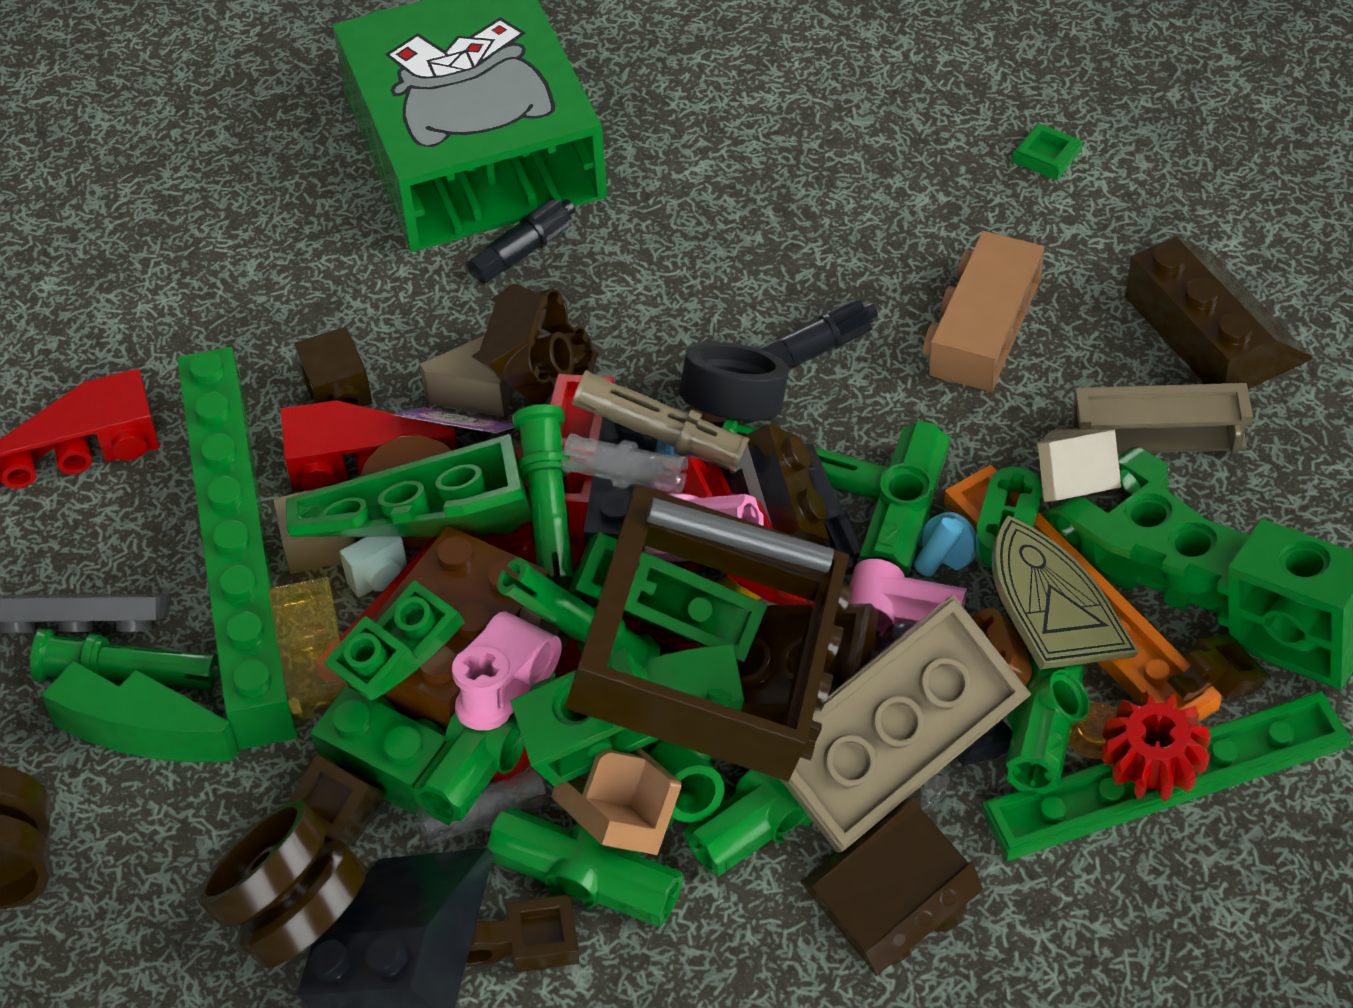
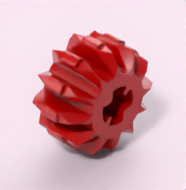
M1147 690L1140 696L1139 706L1123 699L1121 704L1117 706L1116 718H1108V721L1104 724L1102 736L1105 738L1106 743L1102 745V761H1104V765L1114 766L1112 778L1115 781V786L1130 781L1135 782L1134 794L1137 799L1146 794L1147 788L1156 789L1164 802L1171 797L1173 786L1188 793L1195 785L1196 774H1203V771H1206L1210 755L1207 753L1206 748L1209 746L1211 737L1208 727L1197 725L1199 713L1196 706L1183 710L1176 709L1177 699L1174 692L1165 699L1164 703H1155Z

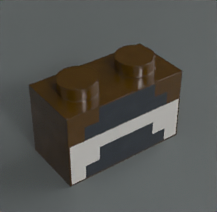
M770 424L745 435V437L749 438V441L736 472L733 473L728 469L720 467L731 492L736 495L747 494L756 497V501L761 502L774 530L819 545L830 540L824 523V519L827 517L826 506L820 494L813 487L807 468L811 462L810 455L804 442L797 435Z

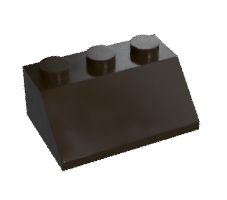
M1175 236L1131 256L1125 298L1204 384L1247 383V387L1250 389L1312 360V356L1215 255Z

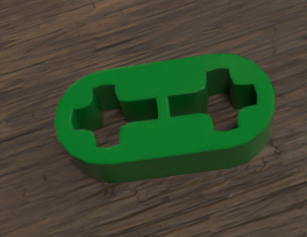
M1015 466L1002 468L994 473L989 481L977 524L975 553L978 559L990 568H992L994 540L1008 515L1035 528L1040 508L1042 484L1038 476L1031 470ZM1011 492L1021 493L1016 507L1006 506L1007 498Z

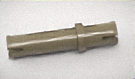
M587 370L580 380L571 404L675 447L673 452L683 457L687 452L713 462L733 473L736 472L749 441V438L729 432L702 420V414L691 409L688 414L676 408L674 409L626 387L609 382Z

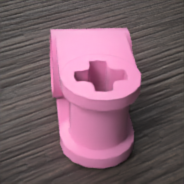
M507 611L499 612L487 624L485 630L464 651L459 653L452 663V677L456 685L460 687V693L455 703V711L459 721L466 727L474 730H491L504 724L514 712L510 700L529 692V689L535 683L552 675L561 655L562 644L560 638Z

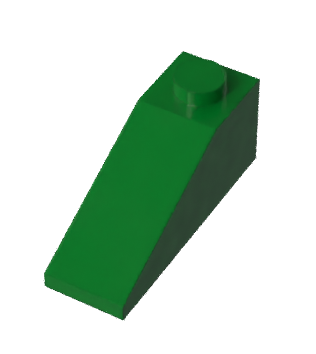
M600 532L589 538L567 590L568 592L597 605L617 539ZM642 551L622 616L705 647L734 644L736 660L744 662L768 605Z

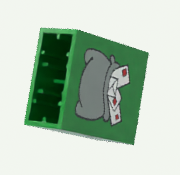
M423 0L392 9L375 10L365 16L332 24L346 99L410 252L518 223L523 216L529 215L551 198H554L556 201L561 200V202L568 199L574 207L608 198L602 125L538 0Z

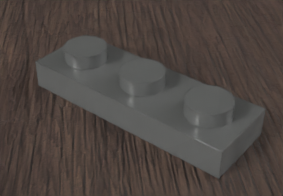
M170 593L0 595V632H35L36 622L58 621V632L94 631V621H116V631L119 632L151 631L152 620L168 617Z

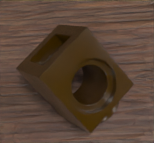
M346 326L294 343L301 376L311 399L315 398L316 403L337 400L362 407L373 404L366 369Z
M316 754L288 802L302 799L328 827L327 837L334 841L342 840L344 844L354 846L365 831L387 792L336 761Z

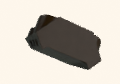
M512 284L490 299L495 303L480 351L473 354L472 357L496 374L500 380L516 389L524 398H527L534 405H550L558 374L583 375L586 370L593 373L598 353L594 350L591 338L586 330L581 326L573 327L568 322L566 302L557 289L552 288L535 292L517 284Z
M906 798L843 852L834 854L801 881L804 888L876 976L890 965H895L910 956L914 946L932 931L947 932L961 924L966 915L967 903L983 891L973 862H967L920 808L917 798Z

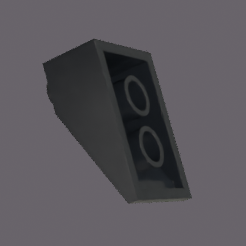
M489 848L379 859L366 874L364 883L353 901L340 917L312 943L297 996L309 1008H455L494 854Z

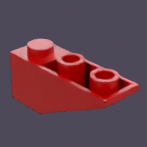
M139 368L83 382L0 439V485L4 484L9 488L19 489L32 484L36 479L34 462L52 449L55 450L58 468L63 473L79 474L86 471L92 463L87 435L95 433L105 462L115 459L134 460L141 457L146 451L160 448L149 400Z
M336 400L281 408L284 457L292 491H310L348 481L346 454L350 453L356 454L357 474L360 476L364 463L379 446L401 436L422 435L444 443L452 451L457 449L454 428L395 416L392 413Z

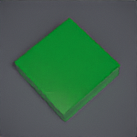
M1037 123L1013 152L1012 162L1058 180L1082 151L1083 141Z

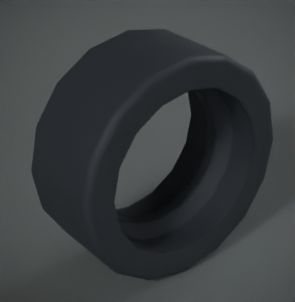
M726 342L699 343L687 349L679 395L688 405L717 417L743 421L772 419L782 411L789 366L781 358L755 347Z

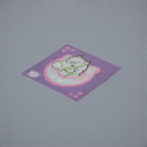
M427 407L392 414L492 433L514 428L512 422Z

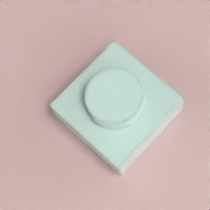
M365 537L340 550L346 582L358 598L372 590L384 591L407 566L401 537Z

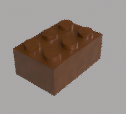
M447 526L374 616L372 621L376 623L415 580L457 610L465 621L451 639L419 669L394 688L381 695L397 709L398 713L416 722L421 718L427 719L438 725L446 733L450 719L455 712L456 698L460 693V687L456 685L452 677V663L454 659L485 630L487 624L499 612L507 611L517 617L520 616L523 605L511 597L503 595L497 589V580L502 570L514 578H518L519 574L510 569L507 564L519 557ZM528 562L531 567L550 579L548 570Z

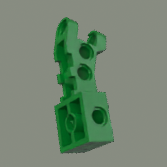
M1131 447L1118 457L1121 488L1118 489L1127 499L1109 513L1082 496L1063 499L1045 512V519L1109 583L1130 591L1134 589L1137 583L1164 593V604L1182 611H1186L1189 605L1193 604L1219 614L1218 624L1229 628V634L1248 653L1268 663L1325 685L1342 690L1352 675L1353 549L1335 545L1304 534L1297 529L1284 527L1264 519L1260 520L1250 535L1206 520L1169 492L1168 464L1140 447Z

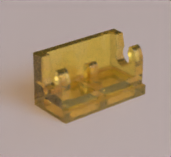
M329 577L268 589L287 698L295 722L313 719L315 707L332 704L344 687H349L348 683L330 671L323 663L341 643Z

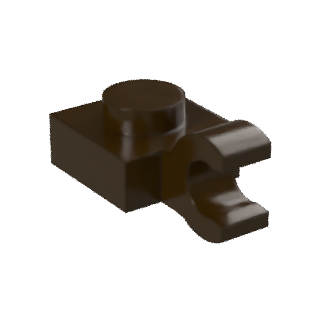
M1230 634L1198 638L1185 654L1191 666L1182 674L1171 676L1167 682L1185 701L1197 697L1211 686L1225 699L1251 695L1260 689L1271 676Z
M570 894L507 902V920L477 921L466 962L467 967L500 962L503 958L512 955L514 973L579 964V948Z

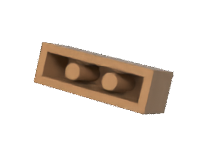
M982 231L974 250L966 249L964 251L958 269L957 287L948 286L941 305L940 315L942 319L940 324L931 323L925 337L923 354L930 356V376L993 392L1041 282L1045 246Z

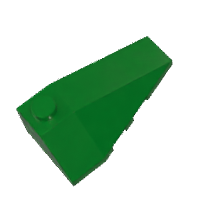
M511 434L286 498V528L290 537H439L447 526L470 536L478 537L492 532L496 534L512 532L523 523L532 521L529 490L518 468L517 462L519 459Z

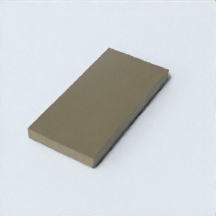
M953 595L944 600L828 694L822 711L814 710L812 720L822 723V730L816 740L812 759L809 761L800 758L789 782L781 781L836 852H843L1027 699L1031 693Z

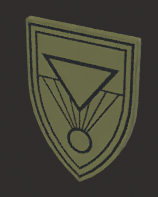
M1008 515L998 530L993 543L992 572L999 597L1040 669L1135 657L1139 652L1108 599L1086 569L1072 555L1046 535Z

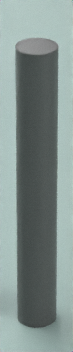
M652 498L646 516V522L825 573L829 571L833 560V548L657 498Z

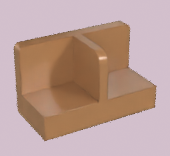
M641 748L630 753L608 749L602 750L596 755L588 779L576 777L554 787L551 797L601 845L658 855L681 790V782Z

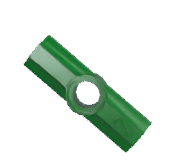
M917 420L914 425L902 428L890 467L881 476L880 496L859 555L858 563L867 559L888 561L899 567L904 573L905 578H908L923 530L930 520V508L950 448V436L939 430L937 424Z
M1031 656L1032 675L1026 685L1031 695L1007 714L1013 734L1005 763L1008 768L1005 779L1020 792L1033 791L1044 795L1059 787L1072 725L1087 718L1090 711V701L1082 684L1086 664L1040 669L1033 656Z
M552 673L549 678H556L555 673ZM456 711L453 713L446 730L444 747L413 788L415 802L422 806L431 818L450 825L453 821H462L496 772L507 774L516 766L525 746L514 712L504 724L491 730L468 728L459 721Z
M750 769L738 782L734 795L721 803L713 814L685 828L684 838L697 860L709 873L719 877L770 840L781 844L786 841L782 837L784 834L800 823L806 827L812 820L780 779Z
M509 807L505 812L501 811L491 827L489 842L486 846L494 854L492 863L544 882L546 888L553 896L570 894L571 897L586 902L583 908L588 910L594 908L598 903L657 927H661L667 921L678 900L683 885L682 872L621 848L601 845L579 823L570 830Z

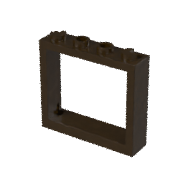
M636 484L620 528L564 708L789 782L799 759L803 758L809 761L812 759L816 740L822 730V723L812 719L814 710L822 711L833 680V675L823 672L825 662L832 664L843 634V628L834 625L835 616L843 617L852 593V588L843 585L849 554L834 550L832 564L829 571L825 573L646 522V516L652 498H657L801 539ZM644 545L811 601L782 725L607 667Z

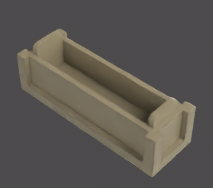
M1247 383L1075 388L1071 422L1072 429H1115L1118 454H1123L1131 447H1140L1150 453L1231 451V454H1238V450H1247L1244 432L1246 425H1252L1253 413Z

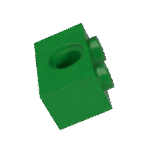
M625 648L611 651L607 667L649 681L645 669ZM576 670L559 678L541 680L535 683L529 689V692L510 700L530 765L554 787L591 771L596 755L602 750L609 749L630 753L659 740L590 716L579 721L581 713L564 708Z

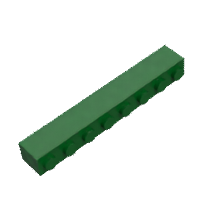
M232 347L179 356L177 360L226 715L231 723L239 750L298 738L246 405Z

